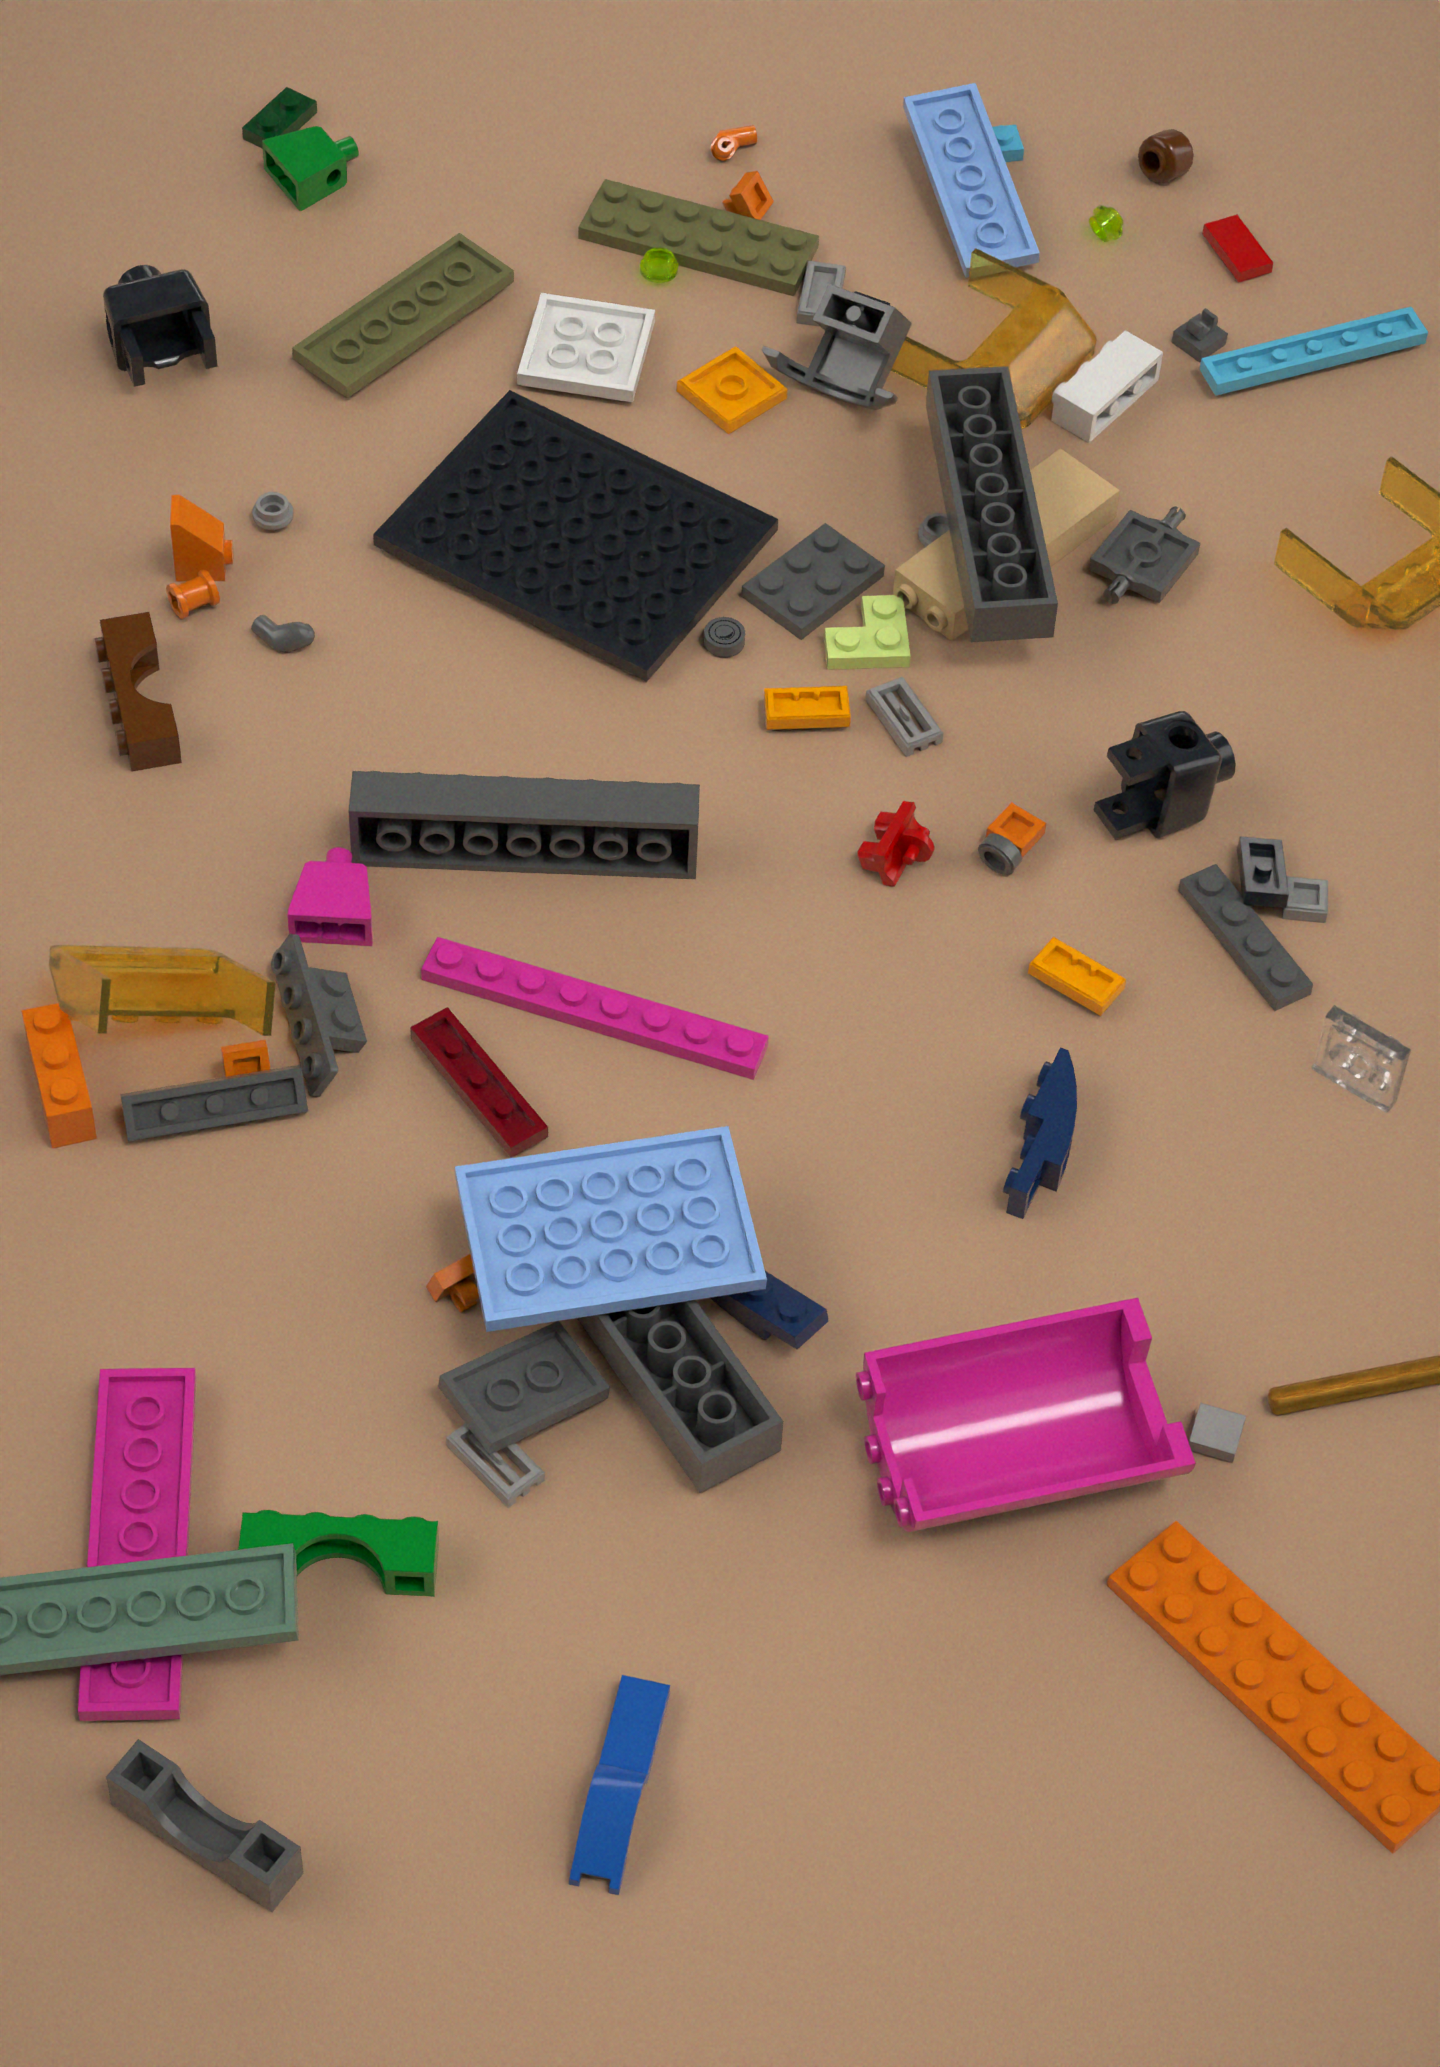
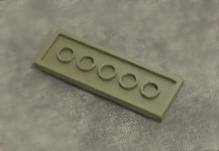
M604 179L578 227V239L790 296H795L806 274L808 261H812L819 247V235Z
M458 233L292 347L293 360L340 394L349 398L514 282V270L461 233Z

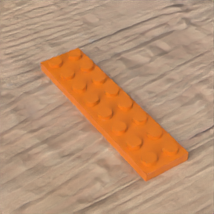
M1177 1520L1109 1575L1107 1586L1392 1854L1440 1812V1762Z

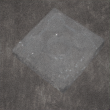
M1334 1005L1324 1018L1312 1070L1388 1113L1397 1102L1411 1049L1404 1046L1396 1038L1387 1036L1366 1024L1358 1016L1347 1013Z

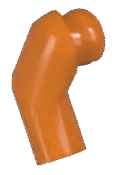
M750 125L720 130L711 144L712 155L720 161H726L734 155L738 147L756 144L757 132L755 126Z

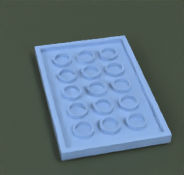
M729 1126L455 1166V1180L486 1332L766 1289L767 1277Z

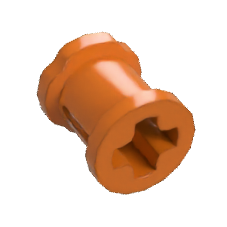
M205 569L199 571L196 578L179 585L171 583L166 586L169 603L180 619L188 617L190 611L208 603L211 606L220 603L217 586L210 573Z

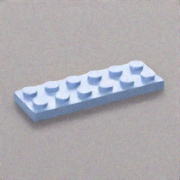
M976 83L904 97L903 108L965 278L1039 263L1040 252Z

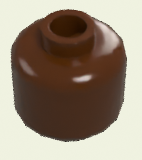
M1175 129L1163 130L1149 136L1142 142L1138 152L1139 166L1143 174L1156 183L1169 182L1184 175L1192 166L1194 158L1193 148L1189 139L1182 132Z

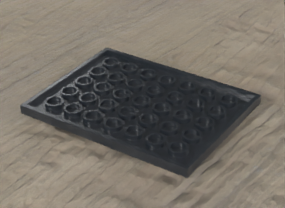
M509 390L373 534L374 546L647 682L778 531L779 519Z

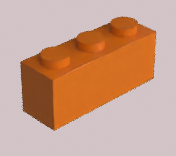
M66 1001L21 1010L26 1041L52 1148L97 1139L92 1105Z

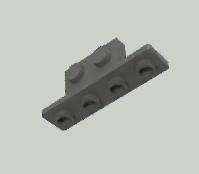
M289 934L282 945L274 952L271 968L276 976L281 994V1003L287 1014L291 1028V1038L297 1049L302 1074L305 1078L310 1096L320 1097L338 1073L333 1049L359 1053L367 1043V1039L347 973L308 967L300 936Z

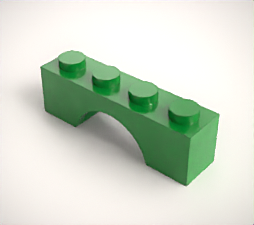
M274 1510L242 1513L238 1550L293 1543L296 1551L297 1576L305 1568L318 1561L330 1558H346L360 1562L370 1568L381 1581L387 1595L435 1597L439 1550L438 1521H427L424 1518L415 1516L406 1517L402 1520L379 1519L368 1514H361L355 1517H334L321 1512L291 1515L281 1514Z

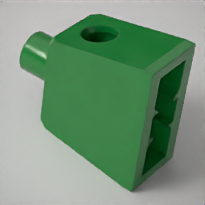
M319 126L262 140L264 170L299 211L310 207L344 187L347 183L346 162L359 156L357 144L351 136L334 142L323 128Z

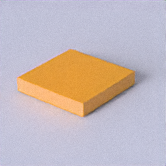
M736 346L677 381V392L727 434L732 433L786 400L788 389Z

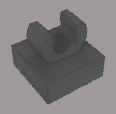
M1205 308L1202 314H1197L1173 331L1172 343L1198 362H1201V358L1212 355L1226 345L1228 333L1217 326L1218 317Z

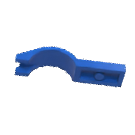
M626 1675L621 1677L599 1764L595 1769L588 1791L569 1885L579 1887L583 1873L610 1879L609 1893L615 1895L620 1893L639 1800L643 1788L648 1782L670 1696V1685Z

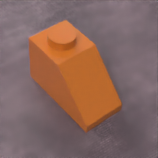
M172 495L170 530L176 581H188L196 578L197 573L204 569L210 573L214 581H225L226 564H233L234 547L233 540H225L224 523L183 496Z

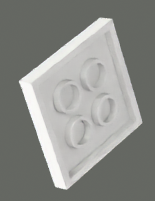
M541 293L517 372V385L633 402L655 323V310Z

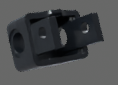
M138 265L126 271L119 279L118 284L109 286L104 290L103 300L108 338L118 368L121 371L128 372L134 387L145 384L144 367L162 369L177 365L182 359L196 354H200L206 369L218 367L216 342L210 326L209 305L188 270L179 269L161 274L153 266Z
M1178 711L1137 723L1131 740L1109 747L1107 752V758L1122 776V792L1096 801L1093 810L1114 839L1146 828L1158 839L1204 820L1208 813L1215 784L1231 779L1235 774L1236 763L1231 745L1217 731L1205 734L1186 711ZM1167 788L1164 801L1160 800L1154 792L1158 789ZM1113 810H1121L1125 814H1118Z

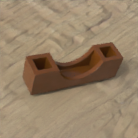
M150 612L100 620L102 637L94 638L98 662H107L108 668L101 669L105 693L113 692L115 699L108 700L112 724H121L122 730L115 731L119 755H128L131 772L182 763L179 734L172 705L150 700L136 690L146 677L160 670L157 642Z

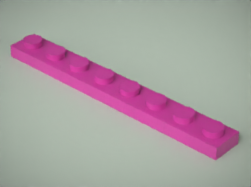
M440 937L436 938L421 968V979L752 1080L756 1076L768 1047V1035Z

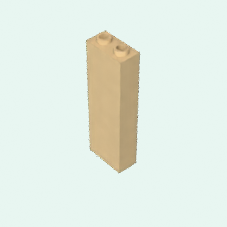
M1061 448L1030 470L1050 567H1052L1116 518L1120 490ZM948 530L895 569L893 595L896 597L903 595L905 609H909L923 619L931 629L939 631L949 640L953 641L968 630V624L950 530Z

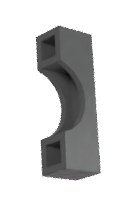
M139 1739L106 1776L111 1805L271 1912L275 1910L304 1874L301 1847L261 1820L255 1823H246L224 1813L192 1786L177 1764Z

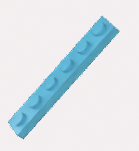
M1407 307L1201 358L1199 370L1215 396L1425 344L1428 331L1413 308Z

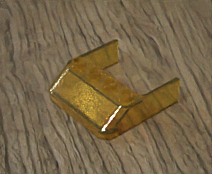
M975 248L971 253L968 287L1013 308L1011 313L967 359L961 361L953 360L906 336L891 371L927 388L928 374L932 370L1008 366L1021 429H1025L1052 402V395L1058 385L1062 382H1068L1077 373L1080 366L1093 357L1097 338L1094 331L1062 290Z
M1390 457L1386 460L1379 494L1427 530L1432 536L1431 539L1362 586L1288 528L1280 532L1274 565L1345 622L1357 628L1407 629L1440 606V493L1395 458Z
M50 946L49 969L60 1010L69 1015L68 1019L78 1021L96 1033L107 1034L108 1015H112L111 1019L113 1021L124 1023L138 1022L139 1016H154L155 1021L162 1023H180L181 1017H196V1021L201 1023L221 1024L224 1017L234 1019L262 1036H271L276 982L218 951L182 947Z

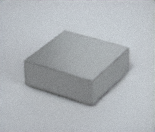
M1287 876L1289 897L1286 908H1283L1282 919L1326 923L1328 914V880Z
M1200 1403L1189 1440L1191 1451L1233 1463L1246 1416Z

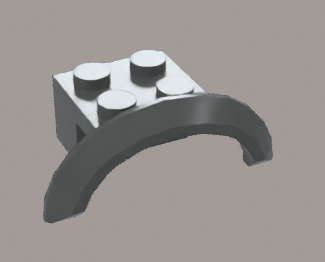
M829 284L813 318V321L823 328L825 333L809 368L788 358L777 350L766 346L762 348L771 367L782 374L837 399L864 408L878 410L894 405L898 400L894 393L884 390L883 386L912 323L893 306Z

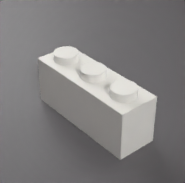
M1125 330L1114 341H1108L1100 353L1090 362H1084L1068 382H1062L1058 385L1052 395V403L1054 404L1051 421L1090 443L1159 380L1163 352Z

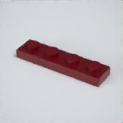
M448 1007L410 1027L411 1039L510 1158L548 1138V1126Z

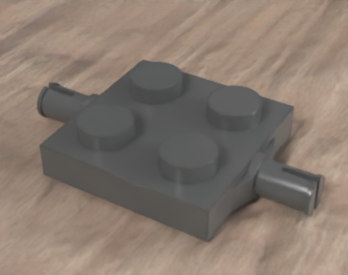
M1173 506L1163 520L1147 518L1129 510L1090 558L1089 570L1113 581L1103 593L1108 602L1112 599V604L1118 603L1123 594L1130 589L1160 603L1199 554L1200 542L1183 535L1177 529L1186 517L1185 512L1181 508L1177 512L1178 507Z

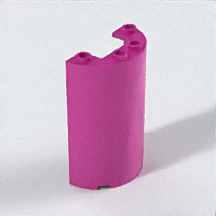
M1139 1298L865 1352L863 1371L856 1372L857 1390L860 1399L866 1402L871 1434L864 1438L865 1450L869 1463L878 1464L881 1475L880 1478H877L880 1501L883 1506L891 1505L899 1527H903L907 1532H913L1192 1472L1196 1462L1182 1422L1167 1423L1146 1363L1152 1336Z

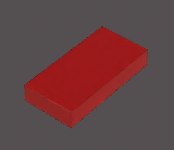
M1238 214L1204 224L1202 234L1238 283L1272 273L1273 261Z

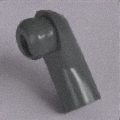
M266 615L257 617L251 626V630L279 652L293 651L308 646L314 641L315 637L313 628L307 623L291 622L277 625Z

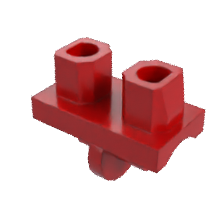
M903 801L896 813L880 811L874 825L877 840H880V842L863 841L857 851L862 869L879 872L883 885L895 887L906 865H913L914 861H928L935 850L934 843L928 837L930 834L929 829L921 826L914 817L916 809L914 802Z

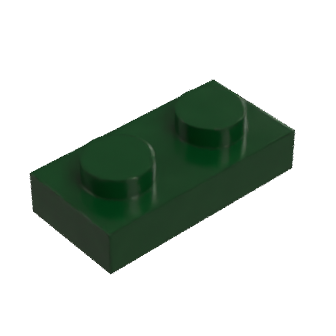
M286 87L242 127L243 139L263 149L262 140L298 131L317 113V101Z

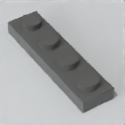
M1217 864L1180 879L1179 892L1274 1011L1311 995L1313 983L1252 907L1243 904L1242 895Z
M301 1065L120 1094L128 1141L308 1111Z

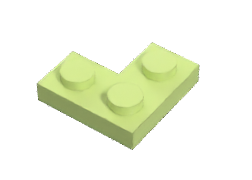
M895 595L862 596L863 627L825 628L824 644L827 670L910 667L911 655L903 595L899 597Z

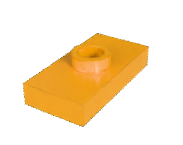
M847 686L764 688L767 730L850 727L851 714Z
M1055 937L1031 961L1028 969V974L1100 1016L1125 989L1126 984L1124 977Z

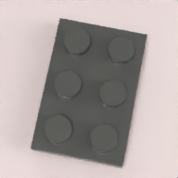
M824 523L742 585V598L802 640L884 577L885 565Z
M559 1321L440 1375L438 1383L439 1389L488 1455L608 1399L610 1386Z

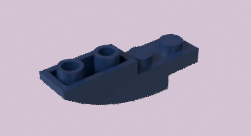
M1061 1047L1053 1063L1047 1061L1044 1063L1037 1080V1086L1040 1089L1036 1096L1032 1094L1027 1096L1020 1114V1119L1026 1121L1023 1136L1025 1142L1020 1154V1159L1024 1161L1020 1169L1012 1167L1003 1193L1009 1195L1006 1213L1024 1219L1039 1186L1057 1192L1070 1155L1077 1112V1085L1069 1050Z
M765 1271L767 1277L766 1289L710 1297L711 1300L738 1322L764 1340L773 1334L795 1349H799L829 1321L826 1308Z

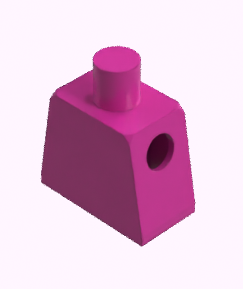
M340 847L332 848L327 852L326 862L309 861L305 863L288 908L289 934L299 935L301 942L372 946V915L367 866L352 863V853Z

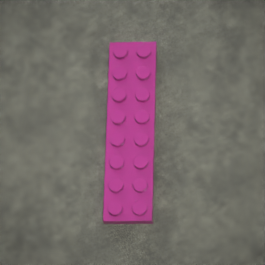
M195 1368L100 1369L87 1567L188 1556L197 1380ZM183 1654L81 1666L78 1699L79 1721L180 1719Z

